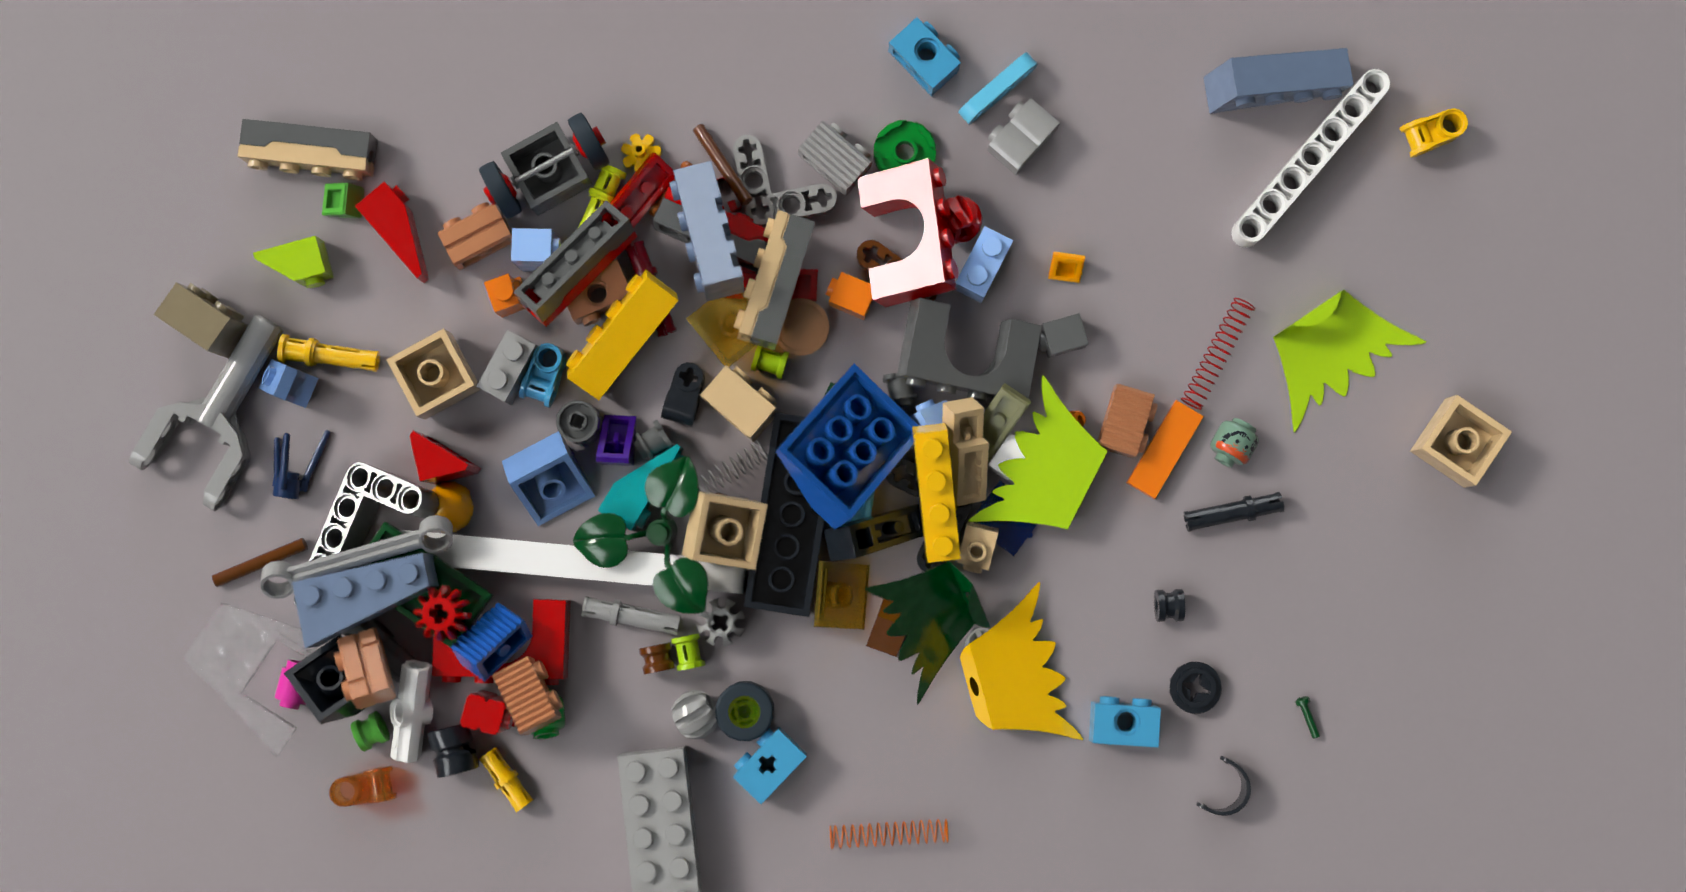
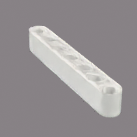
M1380 69L1369 70L1352 86L1234 224L1231 235L1237 245L1247 248L1262 239L1378 104L1390 88L1389 76ZM1366 81L1376 85L1377 93L1368 91L1365 85ZM1345 105L1353 106L1357 111V117L1349 116L1346 113ZM1325 129L1333 130L1336 133L1337 141L1327 139L1324 133ZM1305 152L1312 153L1316 157V165H1310L1305 161ZM1284 176H1290L1295 180L1296 189H1289L1285 186ZM1263 200L1272 201L1276 206V212L1268 213L1263 207ZM1242 225H1252L1256 231L1255 237H1247L1243 233Z

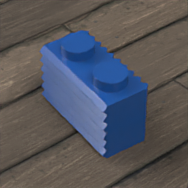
M496 603L494 608H491V610L482 615L480 621L476 622V625H472L471 630H467L466 633L460 635L451 648L460 664L485 682L533 635L525 620L502 604Z

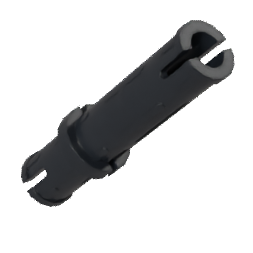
M1280 492L1255 498L1249 495L1244 496L1241 501L1183 512L1184 522H1187L1185 526L1187 531L1190 532L1200 528L1243 519L1254 521L1257 516L1284 512V502H1280V499H1282Z

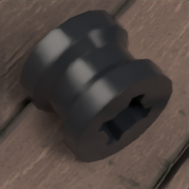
M1174 589L1172 593H1166L1164 590H1155L1154 613L1157 622H1164L1167 618H1173L1175 621H1184L1185 596L1182 589Z

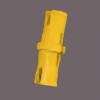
M497 747L479 758V761L495 781V788L502 791L515 812H518L534 800L517 776L519 774L516 769H511Z

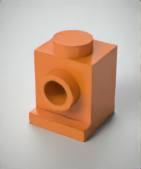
M507 273L484 282L494 312L501 318L525 309L513 293L523 283L520 276L513 278Z

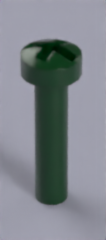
M1308 696L1299 697L1295 701L1296 706L1301 707L1312 738H1318L1320 734L1308 705L1311 701Z

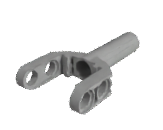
M254 315L207 397L158 408L135 446L129 463L140 470H145L152 462L159 458L180 421L193 424L196 420L221 434L217 442L229 446L204 489L203 505L213 511L219 510L227 500L251 458L246 436L240 429L236 412L283 333L282 327L260 315Z

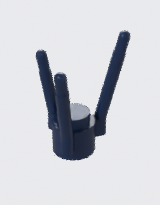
M329 430L324 432L302 480L299 479L300 473L288 471L290 434L285 433L283 435L282 453L280 438L276 437L274 439L273 496L299 499L300 491L307 492L309 480L331 434Z

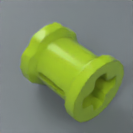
M758 345L752 361L751 371L762 370L775 374L778 379H782L789 358V352L779 353Z
M699 633L671 639L672 644L676 646L679 665L676 666L677 671L706 665L705 660H702L698 645Z

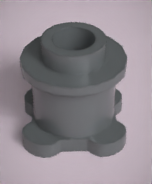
M897 373L883 375V383H887L889 397L899 407L913 405L912 399L918 398V394L914 393L913 386L906 385L907 379L897 377Z
M658 420L653 421L654 427L641 435L639 432L636 433L638 440L634 442V445L643 459L649 456L652 460L655 455L663 450L673 447L672 442Z

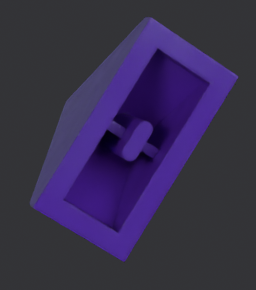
M604 415L596 453V462L602 465L634 466L636 416Z

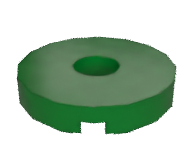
M898 120L890 123L878 133L875 140L874 162L879 172L926 158L933 162L936 160V143L934 138L922 124L917 122ZM899 145H910L913 148L914 155L908 160L900 159L896 155V149Z

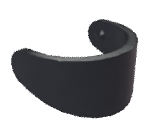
M1221 756L1220 759L1226 764L1233 766L1241 778L1239 797L1233 804L1223 809H1212L1199 802L1196 805L1215 815L1226 816L1235 814L1245 807L1251 795V784L1246 772L1239 765Z

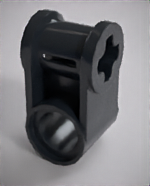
M687 362L677 367L670 390L663 404L661 418L686 426H693L705 381L704 373L698 365ZM690 369H693V374L698 377L697 382H691L689 387L685 386L686 381L681 376L683 373L688 374Z

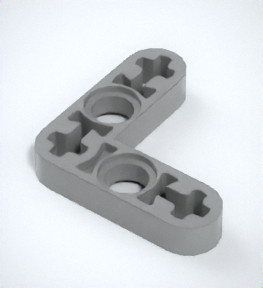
M752 135L740 136L735 141L733 152L739 179L751 197L767 193V197L760 196L763 208L769 209V212H766L764 215L765 219L759 220L757 215L751 214V212L756 211L754 198L751 203L745 206L746 215L754 220L753 223L766 227L768 218L775 219L778 210L784 211L782 204L789 197L797 198L801 203L800 210L793 215L805 219L826 215L835 209L837 194L835 189L828 184H816L771 193L760 141ZM750 143L751 148H757V150L752 151V158L754 164L760 162L761 166H748L746 155L739 153V151L744 149L743 144ZM742 165H743V166H748V167L744 168L743 170L741 169V166H742ZM751 173H758L763 177V184L758 189H750L745 184L746 177ZM819 192H824L826 196L832 197V199L827 201V206L821 207L820 202L810 203L812 210L806 211L804 194H809V200L817 199Z

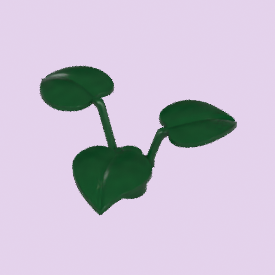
M684 456L656 467L648 475L645 482L646 497L653 506L662 508V517L651 522L647 530L625 534L626 522L623 517L614 513H601L591 517L578 528L574 535L573 543L589 562L602 568L617 566L627 557L629 550L627 540L647 537L656 546L664 545V566L666 569L658 572L653 579V588L657 598L666 607L684 614H699L706 610L709 588L705 568L698 561L687 557L677 559L672 565L670 563L671 548L673 547L671 541L676 537L678 528L675 521L670 520L671 517L667 514V511L675 517L686 516L694 509L699 494V482L695 466L689 456Z

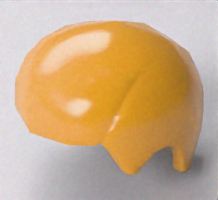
M455 481L442 482L432 488L431 491L436 493L439 498V507L435 515L449 519L453 526V532H457L467 526L474 511L470 491Z

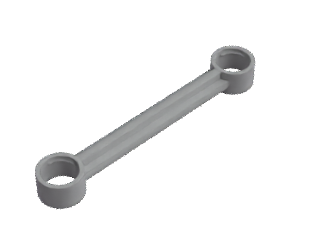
M433 515L422 520L419 530L294 566L283 561H273L266 564L262 569L260 588L266 596L282 599L293 593L292 582L348 570L420 548L430 553H441L448 550L453 543V526L446 517ZM431 531L446 533L445 536L440 538H432L426 534ZM283 577L288 581L284 583H274L270 581L269 578Z

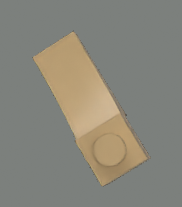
M973 397L943 403L942 423H945L948 431L956 506L986 500L989 443L983 438L984 407Z

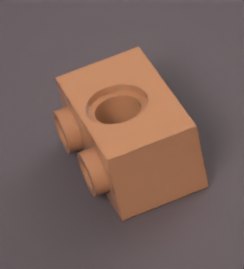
M618 260L611 262L567 306L573 321L577 325L583 323L584 326H589L602 319L600 315L606 313L616 299L621 301L628 291L625 288L629 282ZM595 289H606L607 295L602 302L593 303L591 301V294Z

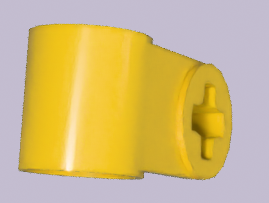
M1452 108L1429 117L1413 120L1399 127L1401 133H1405L1411 148L1409 155L1410 158H1413L1454 141L1465 132L1468 120L1464 112ZM1443 120H1450L1454 124V133L1445 130Z

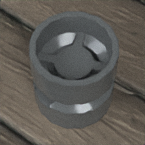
M574 400L567 402L560 408L556 418V425L563 438L577 445L584 446L592 444L600 438L603 417L595 407L585 401Z

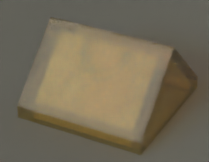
M745 288L743 293L707 301L686 318L708 348L724 366L731 367L757 346L749 343V341L737 339L740 329L734 328L739 309L746 311L749 302L748 298L743 297Z
M819 561L814 627L865 630L867 591L864 588L868 587L870 565Z

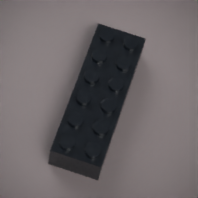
M775 412L761 502L767 504V511L756 569L749 570L744 607L809 617L825 520L811 508L776 453V450L805 417Z

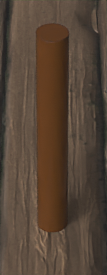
M703 124L697 125L693 129L694 134L741 205H748L753 198Z
M300 538L212 575L213 583L216 587H219L260 570L270 562L281 561L308 550L307 543L304 538Z

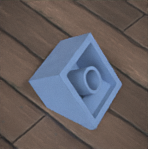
M559 431L502 461L509 485L537 526L595 497L578 461Z

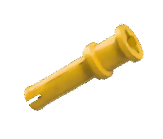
M289 334L281 335L277 348V358L282 363L290 360L304 362L306 366L310 367L320 363L365 369L377 372L380 363L379 351L326 345L320 343L316 338H309L308 340L290 338Z

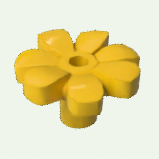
M633 134L630 136L632 144L623 143L621 147V152L628 155L623 159L624 166L627 169L634 166L635 172L651 153H656L658 156L662 155L660 146H653L655 139L649 134L645 135L643 140H641L639 134Z

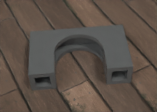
M923 298L910 302L897 377L907 379L906 385L925 388L927 383L936 385V391L941 393L956 394V390L968 392L967 398L973 397L975 400L986 401V397L994 398L1003 384L1006 383L1029 399L1042 325L1015 319L1001 321L995 356L991 365L982 374L969 376L958 371L951 364L945 351V335L951 305Z

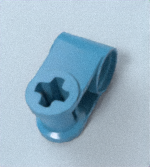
M550 343L541 344L535 349L528 371L519 389L520 398L530 397L544 402L545 407L548 408L553 405L567 363V356L563 349ZM554 350L557 354V362L552 367H546L543 363V356L546 352ZM534 386L540 387L545 391L542 392L534 389Z

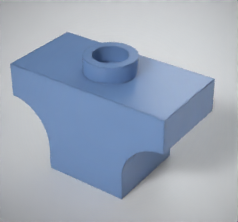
M271 359L263 374L259 389L306 408L319 378Z

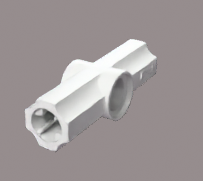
M408 660L405 664H402L398 698L393 699L390 704V719L394 725L390 757L395 761L413 763L421 758L425 725L430 724L433 717V705L429 698L432 665L428 662Z

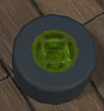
M739 681L727 687L719 696L715 706L716 721L719 728L728 737L737 741H752L761 737L769 729L774 717V702L770 693L762 685L752 681Z

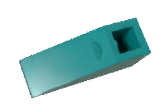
M676 444L614 482L597 511L600 513H614L623 517L626 522V528L630 531H635L637 526L642 529L652 513L648 510L651 503L648 501L645 493V482L648 475L656 467L684 457L681 455L683 448Z

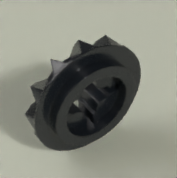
M1188 662L1177 667L1170 678L1169 693L1175 705L1185 712L1191 714L1205 713L1211 710L1220 699L1222 692L1220 677L1211 666L1205 663ZM1195 678H1198L1199 685L1203 689L1208 690V692H1196L1191 699V690L1182 684L1183 682L1193 683Z

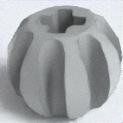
M718 598L710 600L712 612L709 613L705 610L697 615L706 618L707 621L705 625H697L699 634L705 630L710 631V638L706 642L714 646L718 636L722 637L724 646L733 644L729 636L730 632H734L741 637L745 629L739 628L735 624L737 619H745L743 610L736 615L733 614L731 609L736 602L728 598L724 608L720 607ZM716 614L720 617L728 616L729 619L726 621L727 630L714 627V624L717 622L714 618Z
M692 690L682 694L672 707L673 721L680 733L688 739L698 740L707 737L718 725L715 714L716 705L711 697L703 691Z

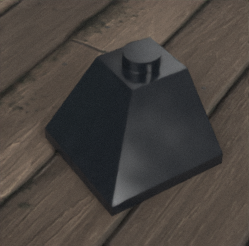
M341 635L333 638L284 672L287 679L320 724L351 717L364 710L357 709L352 700L346 701L343 694L341 682L347 681L345 671L338 670L334 658V652L339 651L337 640L342 638Z

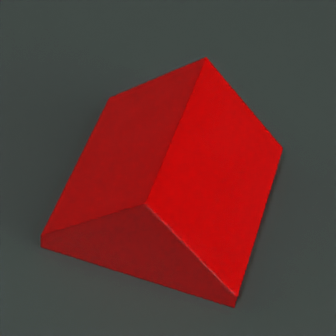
M414 430L409 435L419 481L438 484L478 474L482 469L428 435Z

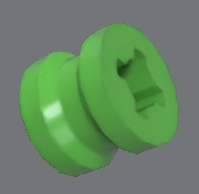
M377 711L369 714L368 718L363 721L358 719L351 722L353 737L363 752L372 749L373 744L377 742L385 743L390 740L387 725Z

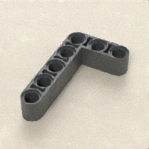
M364 463L353 464L346 472L309 561L363 546L381 503L403 513L425 519L435 515L438 510L439 498L437 494L382 469Z

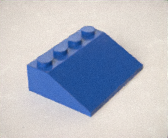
M854 363L776 450V453L811 508L832 528L837 529L852 519L914 444L912 427L919 425Z

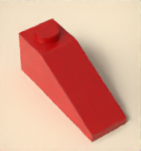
M384 181L356 204L355 207L414 276L425 283L429 280L413 212L406 205V202L410 199L398 185L392 188Z

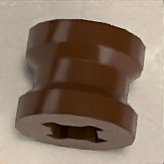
M671 642L639 649L640 656L645 661L643 667L644 674L676 668L675 662L670 658L669 653L672 649Z

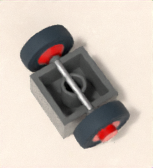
M582 112L568 119V124L573 131L575 146L573 143H569L558 122H555L501 152L504 161L513 175L510 177L511 180L506 174L502 173L494 161L479 168L480 175L486 185L483 190L492 205H498L507 219L522 212L521 205L516 197L517 191L515 187L521 189L529 206L537 216L592 187L593 184L577 157L579 155L578 151L582 157L589 160L595 170H599L610 163L602 148V145L606 144L597 126L594 128L590 127Z

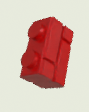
M481 690L467 696L460 720L462 727L473 730L480 729L481 732L497 735L509 730L511 726H516L501 695L497 696V693Z

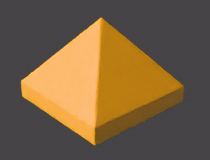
M1053 251L1048 279L1080 283L1085 256Z

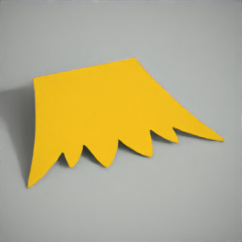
M1038 582L1007 616L982 636L969 643L961 652L960 661L975 716L992 730L1018 729L1041 731L1083 740L1082 736L1071 724L1055 713L1057 710L1066 708V704L1058 698L1048 695V693L1065 681V677L1052 669L1042 667L1052 655L1056 643L1053 641H1033L1043 624V619L1030 622L1039 596L1040 582Z

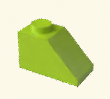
M316 235L253 253L254 259L298 284L306 286V288L320 287L325 284V280L334 278L325 242Z

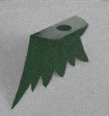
M949 561L908 578L864 588V590L874 596L893 601L883 609L884 613H901L886 634L891 637L908 635L900 650L898 661L905 660L919 653L911 672L914 675L923 667L917 692V705L922 700L947 658L974 624L984 628H991L973 584ZM965 592L969 593V598L966 597Z

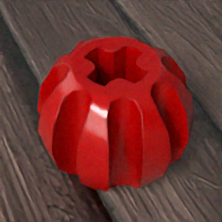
M958 195L948 198L950 216L946 220L948 227L953 233L954 244H961L972 240L980 232L983 222L979 206L969 197Z

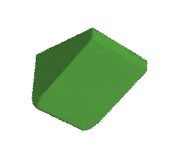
M351 183L325 184L322 215L354 219L361 218L362 214L355 205L364 199V188Z

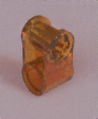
M392 765L372 768L336 779L329 788L331 801L337 806L347 807L396 799L397 793L393 792L390 772L393 771ZM343 782H348L354 787L353 798L348 799L341 794L340 790Z

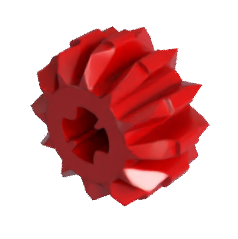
M442 585L440 591L435 587L429 588V598L419 596L418 601L424 607L414 609L413 613L422 615V619L417 621L415 625L417 628L427 626L424 631V637L430 638L435 634L437 642H444L446 635L450 640L457 639V630L464 632L468 629L466 624L462 622V619H471L472 613H463V608L467 607L470 602L468 599L459 601L462 594L461 590L455 589L450 593V587ZM438 609L448 611V618L438 616Z

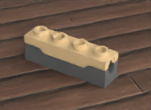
M242 119L238 157L248 163L249 168L257 170H267L268 166L280 167L279 170L286 173L298 174L299 170L303 169L311 170V174L321 177H331V173H340L346 179L362 180L363 176L373 177L378 139L370 132Z
M778 210L775 219L768 218L763 237L769 238L765 250L758 249L753 267L759 268L756 280L749 278L743 296L748 298L749 302L746 311L739 309L734 328L740 329L737 339L775 350L813 232L814 221L793 214L789 215L781 210Z

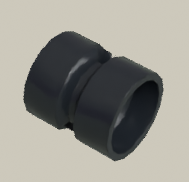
M459 724L427 733L430 749L437 753V757L433 760L437 778L479 768L476 749L469 747V744L473 741L470 728L462 727Z

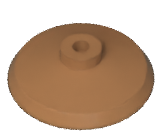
M798 298L791 300L777 342L778 346L784 351L789 352V354L797 356L809 355L820 349L829 334V320L823 308L808 299Z

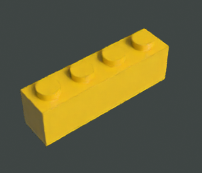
M647 270L641 276L636 274L629 281L625 288L628 291L621 301L616 299L611 304L605 314L608 317L601 327L595 325L586 337L588 342L581 352L576 350L566 363L568 367L567 378L597 400L601 399L679 301L674 290Z
M945 423L913 426V442L927 562L961 559Z

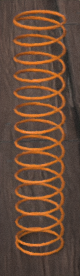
M929 819V820H928V824H927V840H926V834H925V829H924L923 821L920 820V822H919V831H918V838H917L915 823H914V821L912 820V821H911V825H910V840H909L908 831H907V826H906L905 821H903V822H902V831H901V841H900V835H899V830H898L897 822L895 821V822H894V825H893V839H891L889 824H888V822H886V823H885V831H884V843H883V838H882V832H881L880 824L877 823V826H876V839H875V841H874L872 826H871V824L869 823V824H868V831H867V845H866V840H865V835H864V829H863V825H862V824H860V826H859V839H858V844H857V839H856V833H855L854 825H853V824L851 825L850 845H849V842H848L846 827H845V825L843 824V827H842L841 846H840L839 835H838V830H837V826H836V825H834L833 845H832V829H831V825H830V845H831V850H833V848H834L835 828H836V833H837V839H838L839 848L842 849V846H843V833H844V830H845L847 845H848V848L850 849V848H851V841H852V827H853V831H854V837H855V842H856L857 848H859V846H860V833H861V828H862V833H863V838H864L865 847L867 848V847H868V841H869V827H870V829H871V834H872V840H873L874 847H876V845H877V833H878V826H879L881 841H882V845H883V847H884V846H885V841H886V826L888 827V832H889V837H890L891 846L894 845L895 824H896V828H897L899 844L902 845V841H903V826L905 825L907 840H908V844L910 845V844H911L912 823H913V826H914V831H915V836H916V842H917V844H919V841H920V825H921V823H922L923 832H924V838H925V843L927 844V843H928V833H929V822H930V824H931V829H932V834H933V839H934V843L936 844V841H937V825H938V822H939V825H940V830H941V836H942V841H943V843H945V833H946V841H947V843L949 842V838H948V823H947V819H945V824H944V838H943V832H942V827H941L940 820L937 819V821H936V830H935V836H934V830H933L932 822H931V820Z

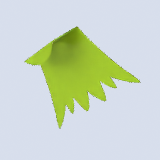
M1344 289L1273 336L1287 381L1293 431L1296 432L1304 417L1310 395H1312L1318 405H1321L1324 396V383L1336 393L1345 397L1349 384L1348 369L1363 376H1375V369L1369 352L1382 357H1392L1385 344L1418 345L1424 344L1426 341L1381 318Z
M1042 375V396L1047 417L1035 411L1032 413L1035 426L1040 435L1025 431H1016L1014 433L1017 445L1025 459L1006 460L999 463L998 467L1015 484L994 489L992 493L1004 498V500L981 510L968 520L969 522L1015 521L1055 526L1067 530L1071 525L1108 451L1072 416L1044 375Z

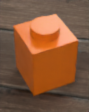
M844 272L840 273L838 279H831L825 294L830 297L829 306L862 320L865 319L873 301L871 284Z

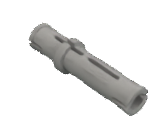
M585 596L581 613L582 617L609 621V625L616 626L617 623L674 635L678 634L681 619L679 614L622 604L621 600L616 599L612 602Z

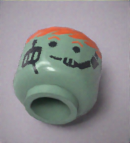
M1238 418L1222 422L1210 442L1211 449L1217 454L1214 459L1229 468H1232L1234 464H1247L1259 444V439L1255 434L1256 428Z

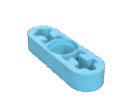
M1028 52L1022 54L965 103L958 112L968 125L975 122L1023 81L1037 67V62Z

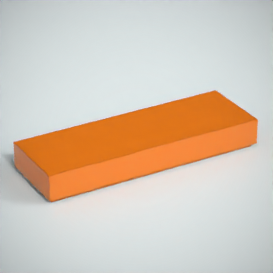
M1175 400L1126 483L1150 498L1155 499L1204 416Z

